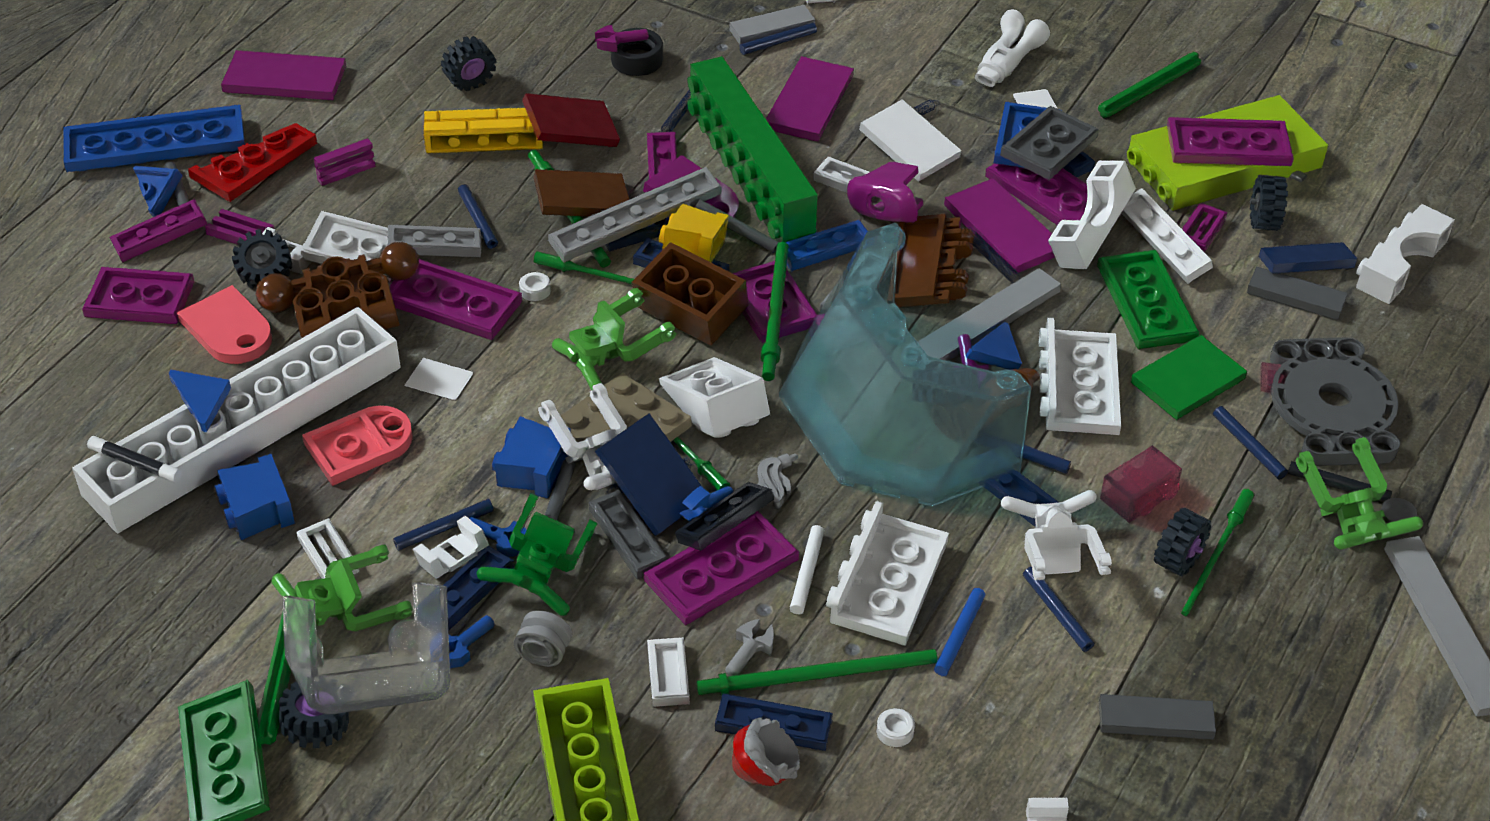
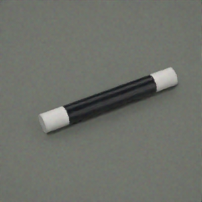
M91 436L88 440L87 447L89 449L172 482H178L182 476V471L178 468L99 437Z

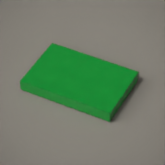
M1200 335L1132 374L1131 383L1174 419L1178 420L1245 380L1247 370L1204 336Z

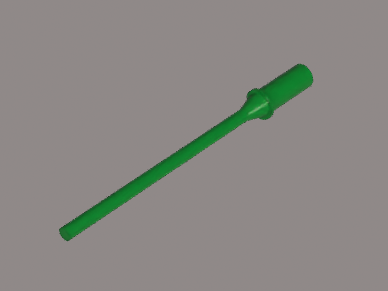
M538 251L534 255V263L560 269L562 272L576 270L632 284L634 280L633 278L581 266L570 260L563 263L558 256Z
M679 437L673 440L696 464L698 474L703 475L717 490L730 486V483L712 466L710 461L700 459Z
M1243 489L1232 510L1228 512V525L1181 612L1183 616H1188L1233 529L1238 524L1243 523L1244 516L1255 496L1253 491Z

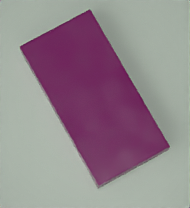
M236 50L221 83L222 92L334 100L346 68L345 58Z
M801 56L766 117L774 132L819 142L853 78L854 68Z
M1168 117L1167 130L1173 163L1292 166L1294 157L1285 121Z
M994 163L986 168L985 177L988 179L994 178L1007 192L1057 226L1061 220L1080 221L1085 212L1088 197L1087 184L1063 168L1050 180L1023 167Z
M994 178L945 197L944 206L955 217H960L961 222L968 229L972 228L974 234L976 231L1017 273L1055 258L1048 241L1052 233Z
M420 259L418 270L412 277L405 281L394 280L390 284L395 308L489 340L494 339L523 301L522 293Z
M757 511L700 551L689 547L644 572V581L686 626L798 561L799 551Z

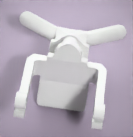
M602 383L593 385L590 397L611 429L586 438L584 441H575L551 400L541 402L542 407L538 408L540 417L547 422L564 452L569 455L565 458L568 464L583 459L589 477L584 480V487L587 490H599L616 482L595 451L627 429V425L608 397L607 389Z
M1087 490L1064 502L1033 504L1010 496H1005L1001 500L1003 509L1035 518L1036 528L1029 529L1025 533L1024 547L1031 563L1035 580H1045L1046 574L1079 572L1081 570V543L1088 545L1098 567L1099 574H1111V570L1108 567L1112 564L1109 553H1106L1096 529L1088 524L1077 525L1071 519V513L1096 501L1097 495L1094 491Z

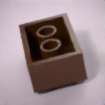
M671 242L632 281V287L638 288L643 293L642 298L644 302L638 308L664 322H671L674 327L710 346L749 305L746 280Z

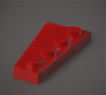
M294 123L263 136V142L259 144L247 143L237 147L238 152L226 158L221 154L211 158V164L200 168L198 165L188 168L189 177L231 202L318 144L316 134Z

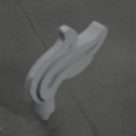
M786 453L778 457L766 458L759 463L757 470L759 482L757 485L772 489L775 509H779L784 503V489L787 494L790 495L791 493L790 481L781 472L782 469L792 466V462L798 459L797 454L788 455Z

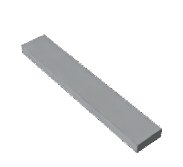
M704 167L548 234V241L564 263L671 216L672 213H676L682 204L692 207L697 205L699 200L706 201L721 194L722 187L708 168Z
M1038 268L904 349L903 358L920 372L933 371L938 366L960 354L958 337L960 335L968 334L972 346L1002 323L1006 322L1009 324L1059 293L1061 283Z
M1420 536L1387 541L1384 548L1475 716L1490 715V660Z

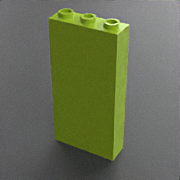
M1280 95L1197 118L1285 121L1294 157L1292 166L1173 163L1167 126L1132 135L1127 151L1129 163L1138 170L1145 182L1149 183L1156 191L1159 198L1174 211L1253 188L1258 175L1288 178L1295 171L1305 173L1322 168L1328 144Z

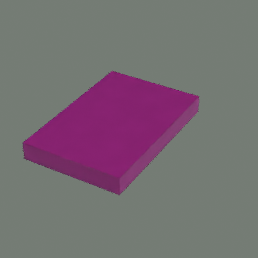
M775 261L733 273L746 280L749 305L742 313L761 343L766 342ZM787 269L779 338L819 326L818 315Z
M101 267L82 311L84 317L178 324L177 312L184 309L195 282L194 277L191 273Z

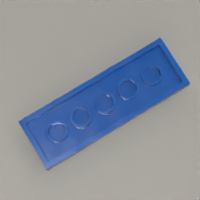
M241 105L63 127L64 166L66 172L86 171L104 167L112 168L135 163L143 164L151 161L204 156L220 152H234L238 150L237 147L245 145Z

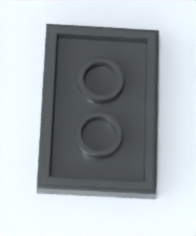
M1049 106L1001 147L1000 156L1050 180L1098 137L1099 129L1057 108Z

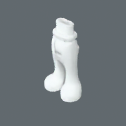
M1007 10L1000 22L1003 34L984 55L982 62L977 68L976 81L993 87L996 83H1001L1005 77L1010 76L1027 53L1042 46L1048 40L1050 30L1045 22L1038 19L1032 20L1025 29L1023 15L1017 10ZM1020 39L1018 44L1014 48L1010 49V47Z

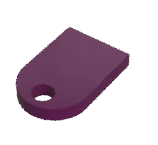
M681 155L644 183L643 192L651 191L702 168ZM715 178L722 187L721 194L704 202L736 218L739 207L737 195L730 187Z

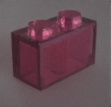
M1152 445L1104 476L1100 499L1130 523L1139 516L1148 515L1157 504L1164 500L1172 499L1178 493L1182 468Z

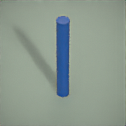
M980 588L972 590L934 667V671L938 675L947 676L986 595Z

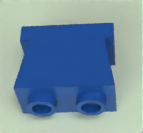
M520 416L514 428L508 430L502 451L496 452L492 463V470L496 472L497 486L535 490V495L548 499L555 486L562 462L569 455L564 452L550 427Z
M272 454L259 457V463L217 470L221 484L215 485V490L220 505L227 503L228 508L223 510L229 529H237L240 540L279 523L281 528L295 524L290 499Z

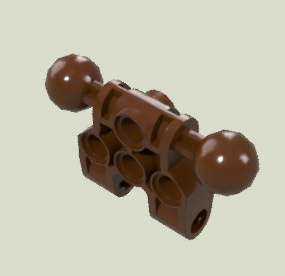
M393 242L384 248L379 258L368 261L365 254L359 255L358 259L354 260L339 256L330 257L315 270L310 271V268L304 269V277L290 280L289 277L282 274H269L257 284L256 299L264 310L271 313H282L294 304L301 338L357 307L384 330L398 327L400 324L387 277L395 281H405L412 277L419 267V255L412 245L405 242Z

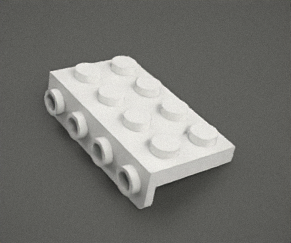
M1047 318L1046 328H1040L1039 347H1044V350L1040 351L1039 369L1045 370V373H1041L1040 393H1045V397H1041L1040 416L1046 417V430L1119 435L1121 430L1116 334L1055 330L1054 318Z
M876 501L872 511L866 510L861 522V530L863 531L860 536L855 535L852 540L849 552L851 558L849 561L844 560L838 574V581L840 582L838 587H831L826 607L831 608L830 623L906 646L948 543L949 533L882 514L883 503Z

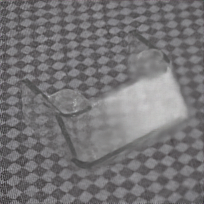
M422 582L413 583L414 619L400 621L392 627L388 637L389 652L324 659L322 642L316 636L315 600L295 596H282L285 657L308 706L312 710L322 714H337L436 700L447 692L450 685L447 586Z

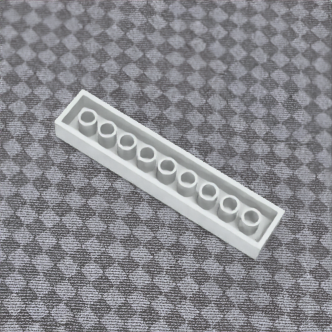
M357 307L230 378L231 389L207 432L201 430L199 423L184 404L115 443L180 469L182 476L178 482H172L104 454L97 453L72 467L80 494L118 534L218 475L217 470L233 467L400 369L397 340Z

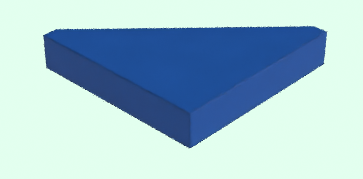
M145 166L133 167L139 180L138 184L142 195L148 204L149 213L153 217L160 215L183 175L178 169Z
M1006 322L973 345L966 353L967 359L1007 370L1019 369L1022 365L1009 324Z
M170 370L169 376L172 384L177 388L183 402L199 423L201 430L207 432L231 389L230 381L228 379Z

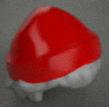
M759 717L735 734L733 739L732 767L738 777L749 783L775 786L787 778H797V770L800 768L798 748L790 736L785 733V730L780 728L777 720L771 721L770 719Z

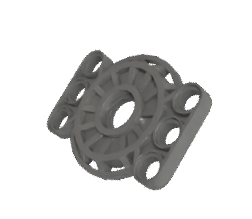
M1354 338L1283 339L1275 342L1271 351L1270 362L1278 369L1271 387L1272 402L1278 414L1287 424L1301 434L1306 435L1301 452L1309 451L1315 465L1318 466L1360 464L1354 452L1348 451L1342 446L1344 444L1352 445L1356 443L1358 438H1367L1370 443L1371 453L1377 464L1390 463L1395 460L1400 447L1399 438L1388 431L1397 415L1399 403L1396 391L1380 370L1362 360L1365 347ZM1341 350L1352 351L1356 356L1345 355ZM1310 351L1321 352L1325 357H1316L1310 354ZM1287 352L1293 355V358H1285L1278 353ZM1282 375L1285 379L1284 384L1278 383ZM1384 391H1386L1390 400H1386V395ZM1319 393H1338L1344 396L1349 403L1342 406L1331 405L1322 400ZM1391 412L1388 420L1383 418L1385 414ZM1384 443L1391 448V450H1381L1378 447H1376L1375 444ZM1309 446H1321L1326 452H1315Z

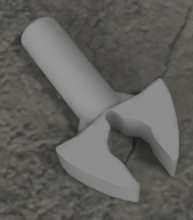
M760 619L747 622L736 629V640L743 642V645L725 668L729 676L739 675L755 652L762 651L769 656L771 655L774 637L772 624L763 636H758L753 639V636L760 629Z

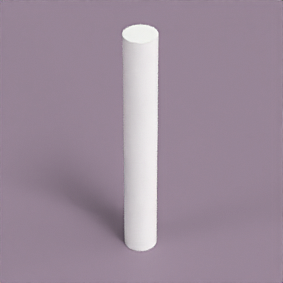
M818 525L811 527L790 605V611L794 614H802L807 601L825 532L824 528Z

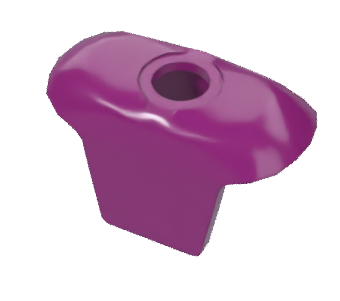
M889 162L866 175L854 177L847 186V197L851 207L862 215L879 220L905 223L917 221L918 210L924 205L923 199L914 197L907 184L919 173L918 166ZM876 196L882 201L873 205L872 198Z

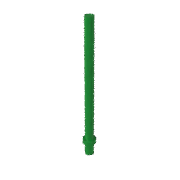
M935 649L734 676H726V673L718 674V678L697 680L698 695L720 693L722 696L723 693L729 694V691L936 664L937 653Z

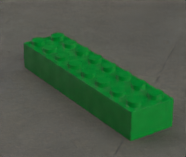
M723 56L690 64V76L687 78V83L691 92V99L687 103L688 110L691 116H695L698 120L702 133H706L709 137L712 148L721 155L723 165L732 172L736 185L740 184L747 202H751L755 207L758 219L766 224L770 237L778 242H788L816 233L818 194Z

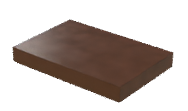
M535 169L533 178L543 215L590 217L629 200L621 173Z

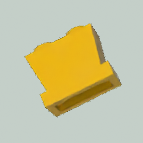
M682 204L676 213L671 214L668 224L663 225L661 228L659 243L663 244L662 250L671 242L712 262L725 243L729 215L719 212L713 214Z

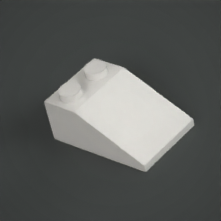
M713 357L659 378L660 385L681 410L691 416L692 423L696 428L714 438L725 437L731 433V430L741 426L755 425L759 422V419L770 415L763 378Z

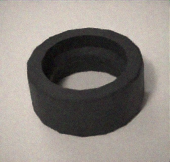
M630 28L625 29L623 31L640 30L646 28ZM647 29L649 34L648 40L619 43L617 45V52H611L613 67L620 73L630 76H642L655 72L662 66L663 42L661 37L654 31ZM634 49L649 51L644 54L626 53V51Z

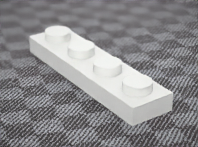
M1143 188L1132 194L1121 214L1187 284L1213 268L1212 260Z

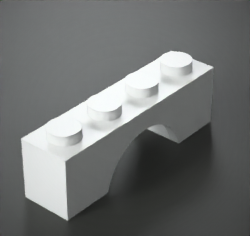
M1098 161L1086 180L1088 197L1086 209L1081 220H1061L1048 241L1060 268H1088L1134 193L1136 187L1125 161Z
M1423 204L1413 213L1408 212L1399 228L1394 227L1389 233L1387 240L1384 243H1378L1372 256L1361 261L1356 274L1360 275L1356 288L1390 304L1404 289L1411 265L1403 257L1411 255L1434 257L1447 243L1455 219Z

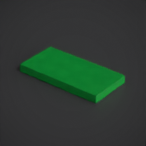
M1157 250L1098 258L1097 267L1137 349L1187 343L1199 336L1200 333Z
M249 680L178 706L190 821H243L269 811L270 804L254 688Z

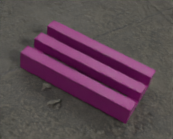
M367 138L314 157L317 180L321 186L376 167L373 160L374 152L371 150L373 148L372 142Z
M1199 203L1182 230L1205 253L1225 223L1228 213ZM1204 212L1208 213L1194 235L1190 236L1189 233ZM1217 216L1216 220L1214 221V223L1212 224L1204 238L1201 240V236L1203 235V233L1205 232L1213 218Z
M225 209L219 211V217H213V224L208 223L205 226L207 235L237 245L240 237L244 241L247 240L245 234L248 232L252 236H256L255 230L261 229L263 233L267 227L274 229L272 224Z

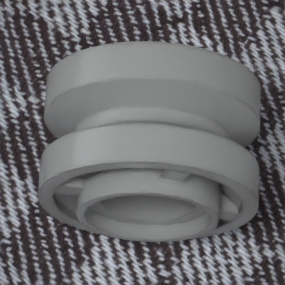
M532 611L525 615L521 629L514 639V647L521 657L533 664L545 667L555 666L562 661L565 648L572 638V630L562 618L553 613Z

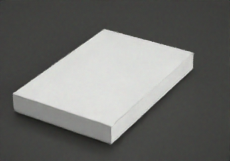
M904 100L898 101L860 124L859 130L895 162L918 166L919 173L914 177L918 182L960 158L961 149Z
M321 211L301 249V255L304 256L305 260L321 264L326 259L335 256L354 260L358 259L359 255L365 254L367 261L379 258L381 252L388 246V228Z

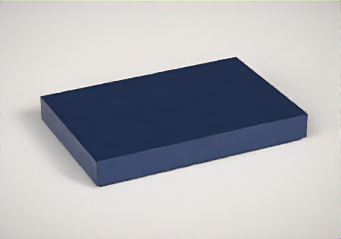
M650 413L595 451L655 536L682 517L679 513L689 509L682 502L695 489L701 486Z

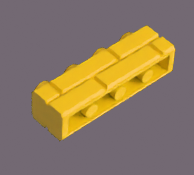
M525 108L424 111L423 131L426 153L543 149V141L537 140Z

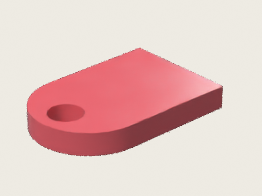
M233 285L177 312L179 322L218 361L228 364L247 363L262 356L271 345L272 334L269 322ZM248 343L254 344L251 347L247 348L241 347L242 345Z
M372 406L302 435L304 445L330 484L334 486L400 457L410 447L413 434L411 422L401 410L390 406ZM392 425L401 426L399 429L393 431L386 429Z

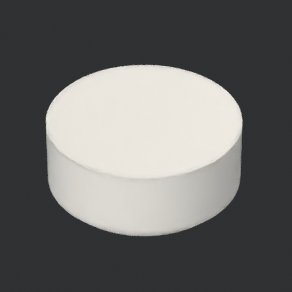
M531 272L524 275L519 281L522 297L528 301H541L547 298L551 293L549 277L539 272Z
M897 708L888 709L878 717L877 736L881 742L888 746L902 747L912 740L915 722L913 717L905 710Z

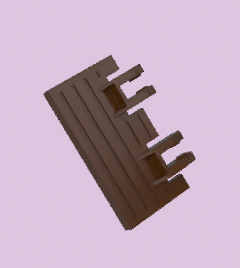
M946 214L917 216V221L911 223L899 222L885 298L888 308L946 304L950 300H960L966 297L968 287L965 284L968 283L969 274L966 270L959 268L956 270L954 267L956 259H966V257L969 258L973 251L971 243L973 244L975 234L971 229L960 228V217L947 218Z

